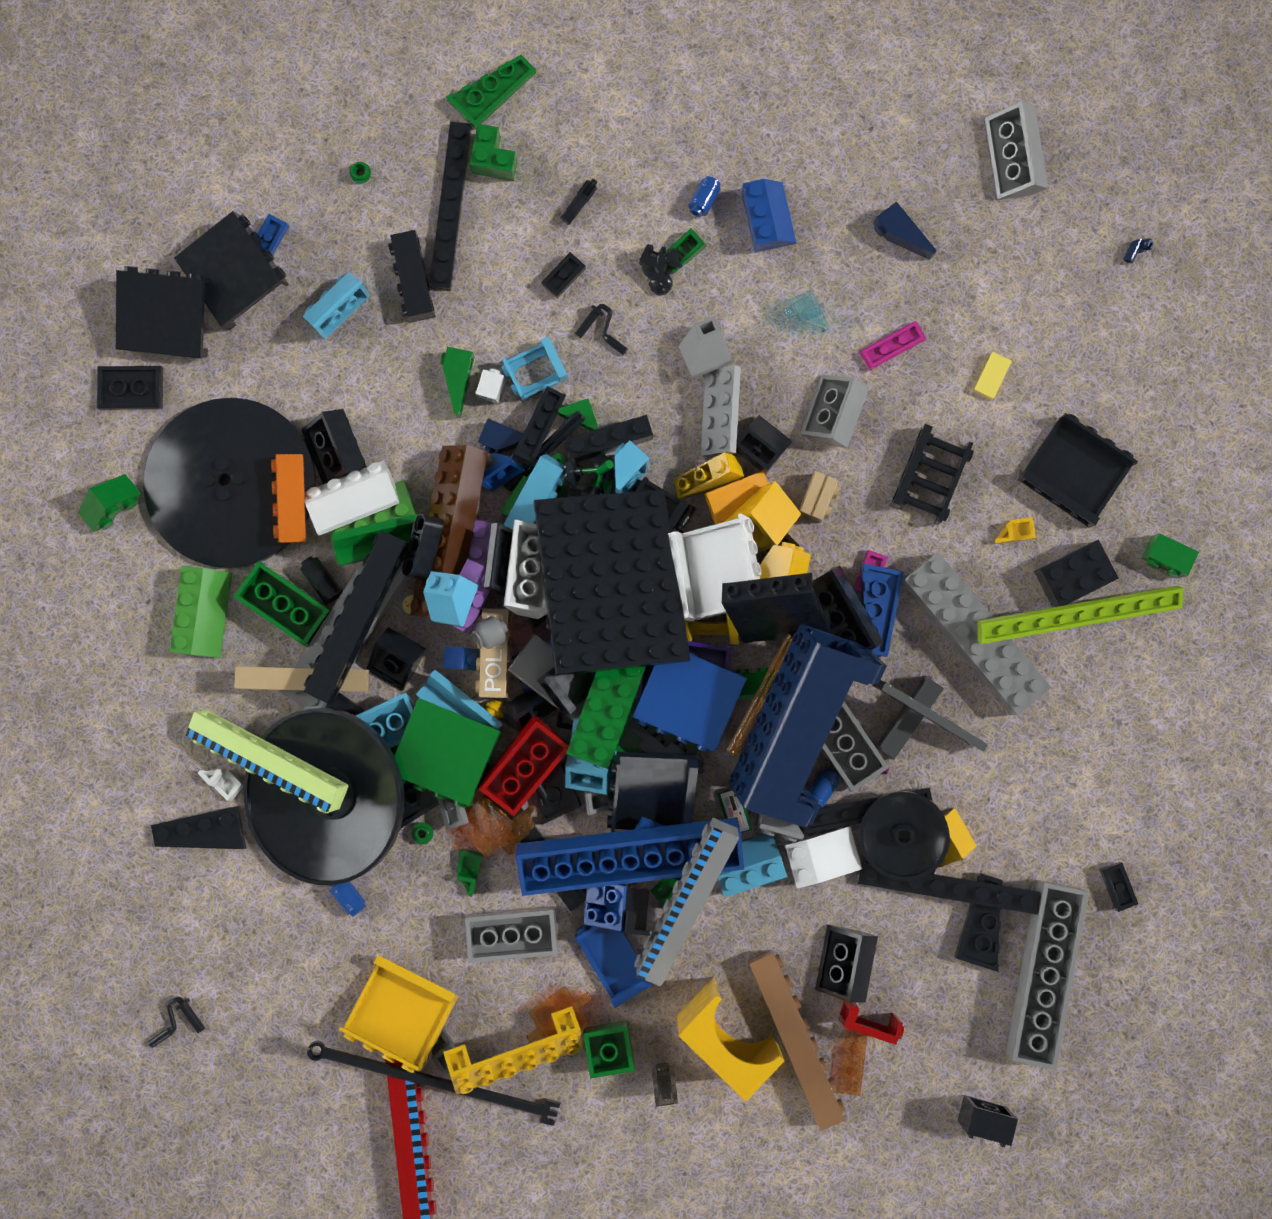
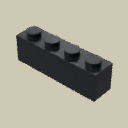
M416 230L390 235L391 243H388L391 256H395L396 263H393V270L395 276H399L400 279L397 288L400 297L403 296L405 304H401L404 317H408L411 323L435 318L420 241Z
M643 415L566 438L564 441L569 458H574L575 462L594 458L602 453L614 452L622 443L626 445L629 440L635 445L653 440V433L648 416Z

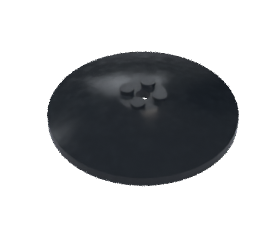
M213 399L183 411L159 434L150 450L145 465L143 481L144 499L155 528L163 539L180 554L198 563L212 567H247L278 554L291 542H278V538H274L273 525H277V516H273V503H277V495L272 494V481H276V473L271 471V459H275L276 454H303L304 492L312 487H316L313 458L303 436L279 412L262 403L248 399ZM228 474L230 477L229 484L222 486L220 484V478L223 475ZM305 504V523H306V521H307V519H308V517H309V512H308L307 507H306V504Z
M312 708L283 717L274 723L263 734L261 739L349 786L340 809L323 813L317 809V806L302 802L295 794L286 793L281 790L280 786L267 783L258 774H251L246 771L243 795L245 813L251 832L269 860L280 870L297 880L309 884L329 886L359 878L374 869L387 856L401 828L405 802L403 781L397 761L389 746L378 732L368 723L348 712L332 708Z

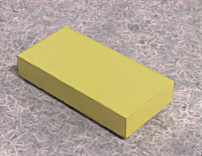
M992 352L973 392L993 400L1012 361Z

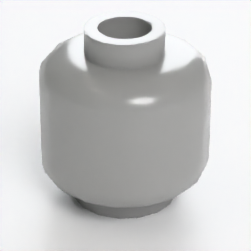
M491 616L475 625L473 635L480 647L484 646L486 649H491L505 641V632H508V629L503 620L499 621L496 617Z

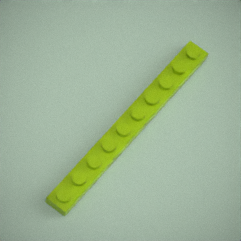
M1178 585L977 621V641L980 644L1182 609L1184 588Z

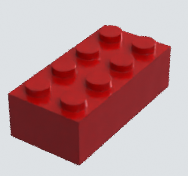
M533 715L482 777L479 790L515 816L567 753L569 748L568 741Z

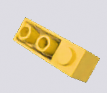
M724 452L674 478L673 482L678 499L719 488L744 477L739 457Z

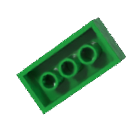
M260 561L256 563L233 596L306 647H308L331 611L328 606Z

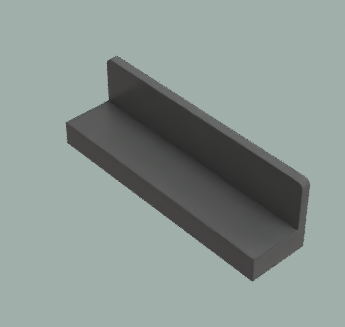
M924 676L910 697L930 709L944 688L934 682L931 676ZM903 706L875 747L892 759H895L924 717Z

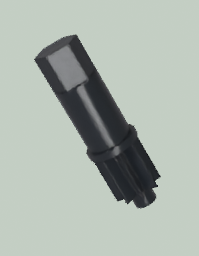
M592 178L591 181H585L580 190L577 191V195L561 215L560 219L567 225L571 224L598 189L595 179Z

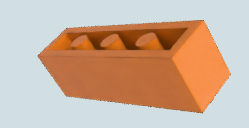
M276 454L275 459H271V471L276 473V481H272V494L277 495V503H273V516H277V525H273L274 538H278V542H306L303 454Z

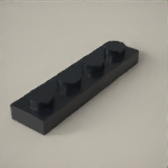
M546 386L512 458L532 467L558 414V410L566 397L565 394Z

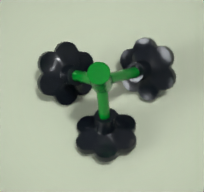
M597 455L595 460L589 462L588 468L584 469L579 466L578 462H575L574 458H569L568 462L564 464V478L571 486H575L577 481L580 480L581 475L590 473V477L597 479V482L593 486H587L586 489L582 490L581 495L605 494L601 482L607 481L608 477L614 475V464L611 458Z

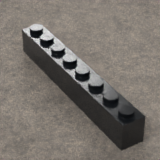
M381 531L380 535L378 534L374 538L373 549L370 555L368 554L363 561L364 568L353 582V591L344 600V609L341 615L339 614L333 625L335 628L332 634H329L324 641L325 648L314 662L315 669L312 675H309L305 680L303 692L325 703L334 704L405 557L408 543L384 531Z

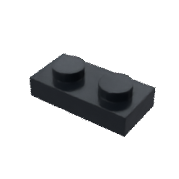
M569 252L541 284L558 299L586 269V266Z
M1122 862L1099 869L1115 911L1120 912L1139 904Z

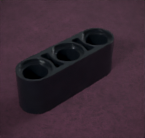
M419 514L415 518L402 566L404 576L420 580H427L443 531V521L441 519L424 514Z

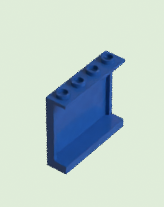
M690 653L691 660L689 662L654 665L636 710L633 713V717L636 718L635 722L646 727L648 724L657 727L656 731L664 735L672 733L677 736V740L688 744L689 741L697 744L696 748L709 753L710 750L715 752L745 684L746 676L693 653Z

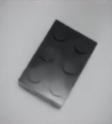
M1099 539L1034 571L1052 608L1067 605L1119 579Z

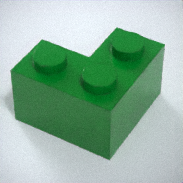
M477 124L470 168L472 174L514 181L518 162L516 152L499 149L501 135L498 127Z
M123 474L89 488L78 514L93 532L100 529L106 530L113 525V520L120 511L125 509L127 511L131 510L137 505L141 492L127 475Z

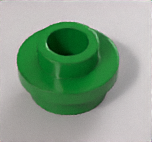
M356 162L350 168V176L354 182L362 184L370 179L371 169L364 162ZM359 171H364L362 176L357 175Z
M420 822L413 827L411 835L416 843L427 844L432 840L434 831L430 824ZM421 829L426 832V836L423 838L418 834Z

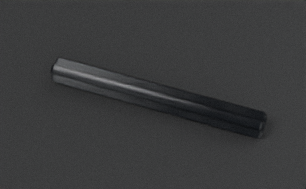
M576 411L543 443L532 467L523 463L522 466L525 471L503 484L508 491H513L523 476L527 477L533 471L540 456L550 455L585 420L582 413Z

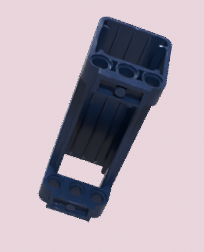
M805 624L799 625L728 781V784L744 808L803 827L813 824L820 807L817 804L818 801L811 796V791L804 788L853 681L867 686L868 684H879L887 665L871 650L851 640Z

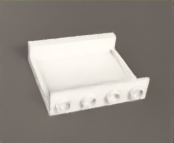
M738 514L739 518L686 533H679L677 531L668 533L684 620L691 622L727 613L721 603L722 584L760 579L761 567L756 559L758 548L752 535L754 525L749 517Z

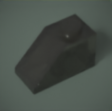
M669 1063L656 1064V1067L652 1068L656 1107L678 1104L674 1065H669Z

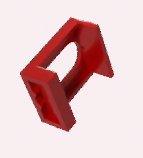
M843 1001L838 1019L844 1028L897 1045L898 1039L901 1040L904 1026H902L903 1022L895 1013L891 1014L889 1024L885 1026L858 1017L860 1009L857 1004Z

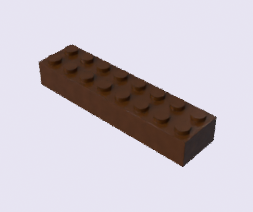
M469 445L442 446V450L439 453L438 471L435 474V486L431 496V507L428 515L443 521V531L432 568L434 572L460 575L468 559L488 451ZM416 579L414 596L410 605V615L431 619L423 593L427 580Z

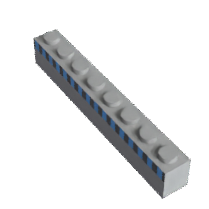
M712 818L710 824L705 825L700 843H696L693 848L691 861L685 863L681 880L676 881L671 899H667L664 904V913L661 918L656 919L652 936L646 938L644 951L635 960L634 967H636L638 978L662 986L739 839L736 827Z

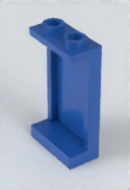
M586 924L576 930L577 934L574 936V940L580 945L605 987L614 1008L653 985V983L637 977L634 964L638 955L624 933Z

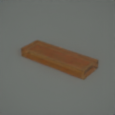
M846 1028L838 1093L861 1096L867 1035Z

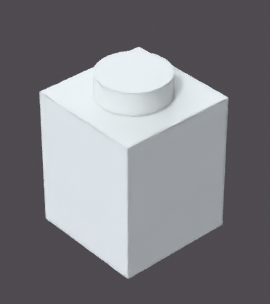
M492 368L489 371L483 369L476 390V396L479 399L499 404L506 381L504 375H501L502 372Z

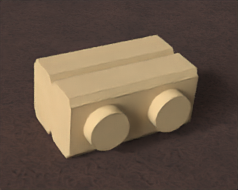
M814 471L798 509L801 515L820 523L824 518L828 519L832 507L829 506L832 498L836 499L840 487L837 486L839 480Z

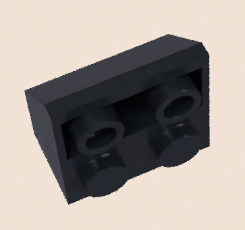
M758 415L737 439L736 452L760 471L764 470L766 475L793 441Z

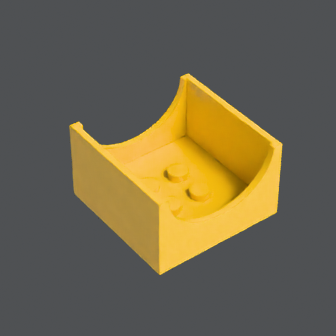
M712 977L676 1015L678 1036L746 1102L785 1060L778 1042L772 1034L762 1041L750 1043L739 1041L721 1029L714 1017L717 1006L722 998L719 994L717 981Z

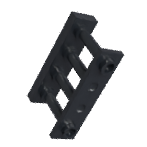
M924 424L920 429L890 506L899 509L902 505H911L935 515L934 524L939 525L942 521L945 522L949 516L950 509H948L953 493L965 463L970 462L974 450L971 449L973 442L969 441L963 449L933 437L934 434L931 433L933 426ZM932 445L960 456L956 468L926 457V454L923 453L925 446ZM923 464L952 476L948 488L919 477L915 473L917 466ZM915 484L943 495L944 499L940 508L910 496V493H907L909 486Z

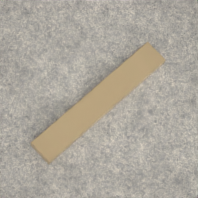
M235 667L234 689L304 690L305 680L309 675H312L315 668ZM350 669L340 691L368 692L369 670Z

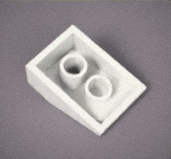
M851 826L803 837V840L797 839L796 842L787 841L785 844L797 888L818 884L862 869Z

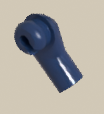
M1150 238L1132 241L1123 260L1132 264L1137 254L1151 250L1154 247V241Z

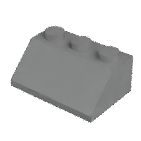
M821 375L800 434L831 446L848 448L869 388L856 378Z

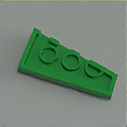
M519 55L499 66L498 70L493 73L483 75L477 82L471 85L467 84L455 94H449L446 96V99L476 130L477 124H482L536 74V69L522 55Z

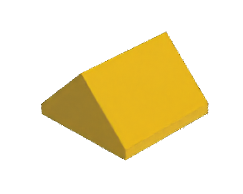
M955 808L943 814L949 827L950 842L948 852L939 868L964 859L977 847Z

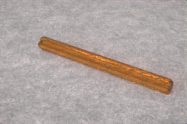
M786 635L727 748L728 753L737 756L745 743L757 715L763 708L765 698L781 667L783 658L790 647L793 639L792 635Z

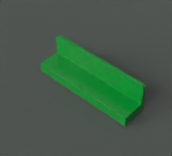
M414 514L331 533V545L338 565L344 566L364 561L365 557L368 554L370 555L373 549L374 538L376 535H380L381 531L409 543L413 524L418 515Z

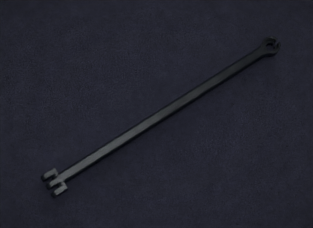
M313 1041L308 1046L310 1049L307 1050V1055L313 1061H319L323 1058L455 1093L452 1080L418 1071L411 1073L400 1066L328 1048L321 1041ZM319 1046L321 1051L315 1053L313 1047ZM479 1087L473 1088L467 1094L459 1093L467 1097L540 1115V1123L551 1126L555 1125V1120L548 1118V1115L557 1117L558 1111L550 1109V1107L560 1108L561 1104L546 1098L543 1105Z

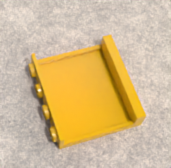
M377 955L374 961L376 966L345 1026L340 1027L339 1030L344 1032L343 1037L355 1043L357 1039L363 1042V1048L373 1053L375 1050L382 1052V1058L392 1063L395 1060L403 1063L402 1068L411 1073H414L415 1070L422 1071L459 995Z

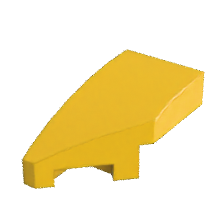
M1033 517L1010 520L995 539V544L1036 539Z

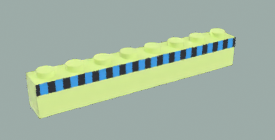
M209 710L195 711L193 713L186 736L193 739L195 744L210 748L212 753L228 758L227 760L232 764L245 767V770L251 774H258L263 777L265 782L280 786L281 790L286 793L295 794L299 797L300 801L317 806V809L323 813L340 809L349 786L348 784Z

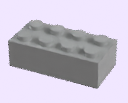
M843 702L821 750L848 791L854 792L889 767L846 703Z
M555 906L468 914L465 917L468 963L558 954Z

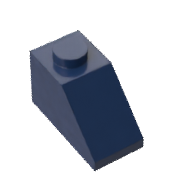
M488 418L478 443L482 446L481 449L488 451L489 454L492 452L501 454L516 448L523 433Z

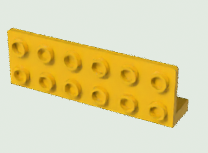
M573 1007L551 1013L557 1034L471 1065L465 1044L443 1052L455 1093L467 1094L473 1088L489 1086L495 1080L511 1078L517 1072L533 1070L539 1064L545 1062L552 1063L561 1056L578 1053L583 1049L581 1029Z

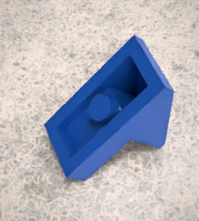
M492 452L493 465L484 471L482 485L492 492L525 471V469L513 458Z

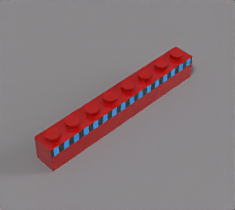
M385 1059V1063L400 1067L403 1065V1063L397 1060L392 1063ZM387 1075L403 1219H432L437 1212L436 1201L432 1200L431 1192L434 1191L433 1177L429 1178L431 1156L427 1155L426 1147L429 1145V1137L427 1132L424 1133L423 1124H426V1112L421 1108V1101L424 1100L423 1088H419L418 1083Z

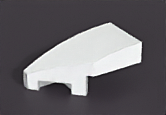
M216 769L198 772L202 779L208 785L213 786L227 801L231 802L244 788V783L230 770Z

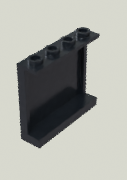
M234 211L174 257L187 277L189 273L202 274V278L210 279L209 282L205 283L204 303L219 325L228 330L237 326L234 320L280 284L289 285L285 279L286 274L280 266H276L273 262L275 258L272 253L262 246L263 240L249 227L251 225L250 221L245 215H239Z
M124 266V270H116L115 349L200 359L207 357L208 348H203L205 283L209 282L210 279L202 278V274L189 273L188 277L181 276V272L167 271V274H159V269L146 268V272L138 271V267Z
M1065 413L1059 417L1018 478V481L1090 528L1098 523L1100 520L1098 516L1131 467L1136 465L1138 461L1133 458V454L1129 451L1116 447L1115 442L1111 439L1098 435L1097 430L1093 427L1080 423V420L1075 415Z
M812 573L722 584L721 603L743 643L793 638L800 624L830 633V613L828 610L823 611L812 587Z
M616 753V761L612 760L611 774H615L614 779H610V792H613V797H609L608 810L612 811V814L607 815V828H611V832H615V829L634 830L641 817L665 826L692 823L698 777L697 755Z

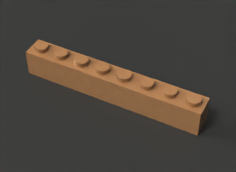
M770 950L749 959L748 962L820 1131L845 1121L842 1114L846 1112L841 1098L838 1100L835 1098L833 1092L837 1091L832 1078L827 1079L824 1072L828 1070L823 1057L818 1058L816 1050L819 1049L814 1036L809 1037L807 1029H810L806 1016H800L798 1009L802 1007L797 995H791L789 988L793 986L788 974L784 976L780 968L784 965L779 954L774 955L773 951Z

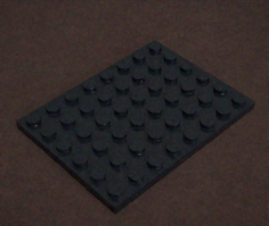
M664 490L534 500L533 507L556 676L689 662L691 659L683 607L668 533H671Z

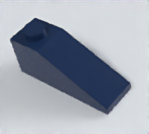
M897 201L876 217L873 223L874 229L879 236H883L887 241L929 260L937 252Z

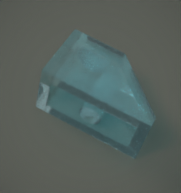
M812 289L788 299L785 312L789 320L793 319L795 325L822 335L828 332L830 327Z

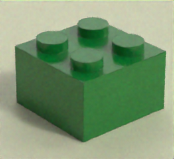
M628 1020L584 1027L583 1037L590 1079L635 1071Z

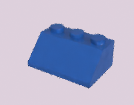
M760 179L743 183L741 194L755 253L796 244L783 182Z

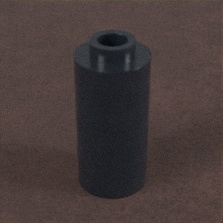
M312 556L306 558L301 563L300 571L323 602L329 604L340 597L343 592L319 558H313Z

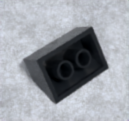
M344 409L321 412L301 429L323 485L332 479L346 476L352 471L366 468L364 457L360 452Z
M827 924L815 990L849 1003H866L878 936Z

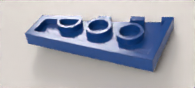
M861 563L862 605L883 640L882 644L871 651L875 655L888 657L904 572Z

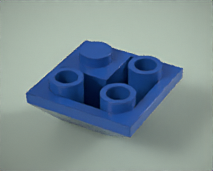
M619 884L587 888L584 924L624 931L627 886Z

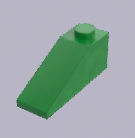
M447 347L446 353H442L440 364L443 365L454 414L457 418H461L475 356L471 351Z

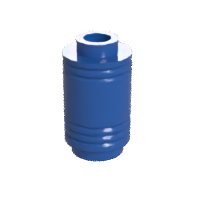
M706 176L701 180L688 204L690 212L694 216H707L721 190V184L717 179Z
M828 768L819 773L809 788L811 796L818 801L817 804L821 808L824 807L840 783V777Z
M350 881L338 885H330L332 889L329 892L345 910L347 915L350 914L354 917L366 907L365 900Z

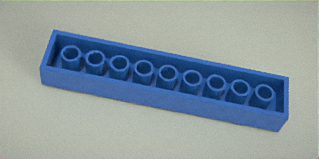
M738 817L719 819L736 827L739 834V839L722 872L744 870ZM711 821L518 843L516 861L522 896L682 877L685 863L691 861L693 848L696 843H700L702 831L705 825L710 824Z

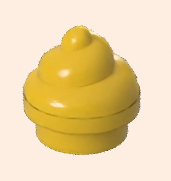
M504 700L488 702L485 705V710L496 719L502 720L504 716L500 708L504 706Z

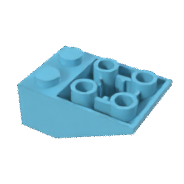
M579 717L574 718L571 739L573 737L574 731L579 721ZM615 752V755H614V757H613V760H615V761H616V752ZM567 756L565 788L605 795L610 792V779L615 777V774H611V766L609 769L576 757Z

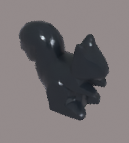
M647 244L639 259L643 273L650 279L648 283L651 287L650 290L659 296L666 295L673 286L671 276L665 272L668 265L682 268L677 250L672 248L666 253V247L662 246L659 252H656L653 245Z

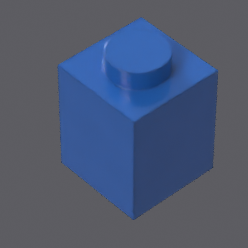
M445 646L443 668L477 671L476 660L479 655V649Z

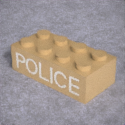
M482 608V614L478 615V622L494 616L499 621L503 620L508 629V632H505V641L491 649H486L484 646L480 647L477 644V649L481 650L480 657H477L476 670L480 671V680L476 679L475 690L476 693H479V697L510 698L511 672L508 671V668L511 666L513 612L509 609Z

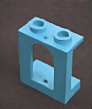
M549 336L541 339L542 344L508 360L505 357L502 358L504 365L501 368L506 378L511 377L514 383L510 386L515 397L520 395L522 401L544 391L546 386L553 387L568 379L567 373ZM545 355L548 356L556 373L529 386H522L517 383L515 373L520 367Z

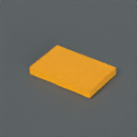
M764 470L704 493L715 525L726 521L757 490L768 484Z

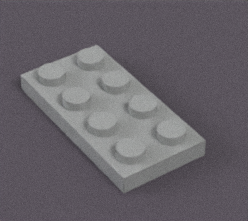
M739 366L724 367L705 374L701 456L703 457L718 456L724 452L729 454L736 453L741 367Z

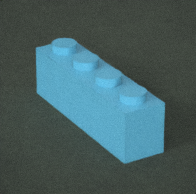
M547 454L540 456L503 526L513 530L514 520L536 524L533 501L557 497L556 489L565 482L564 464Z

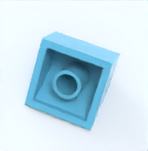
M431 571L423 591L431 621L463 627L478 585L460 575Z

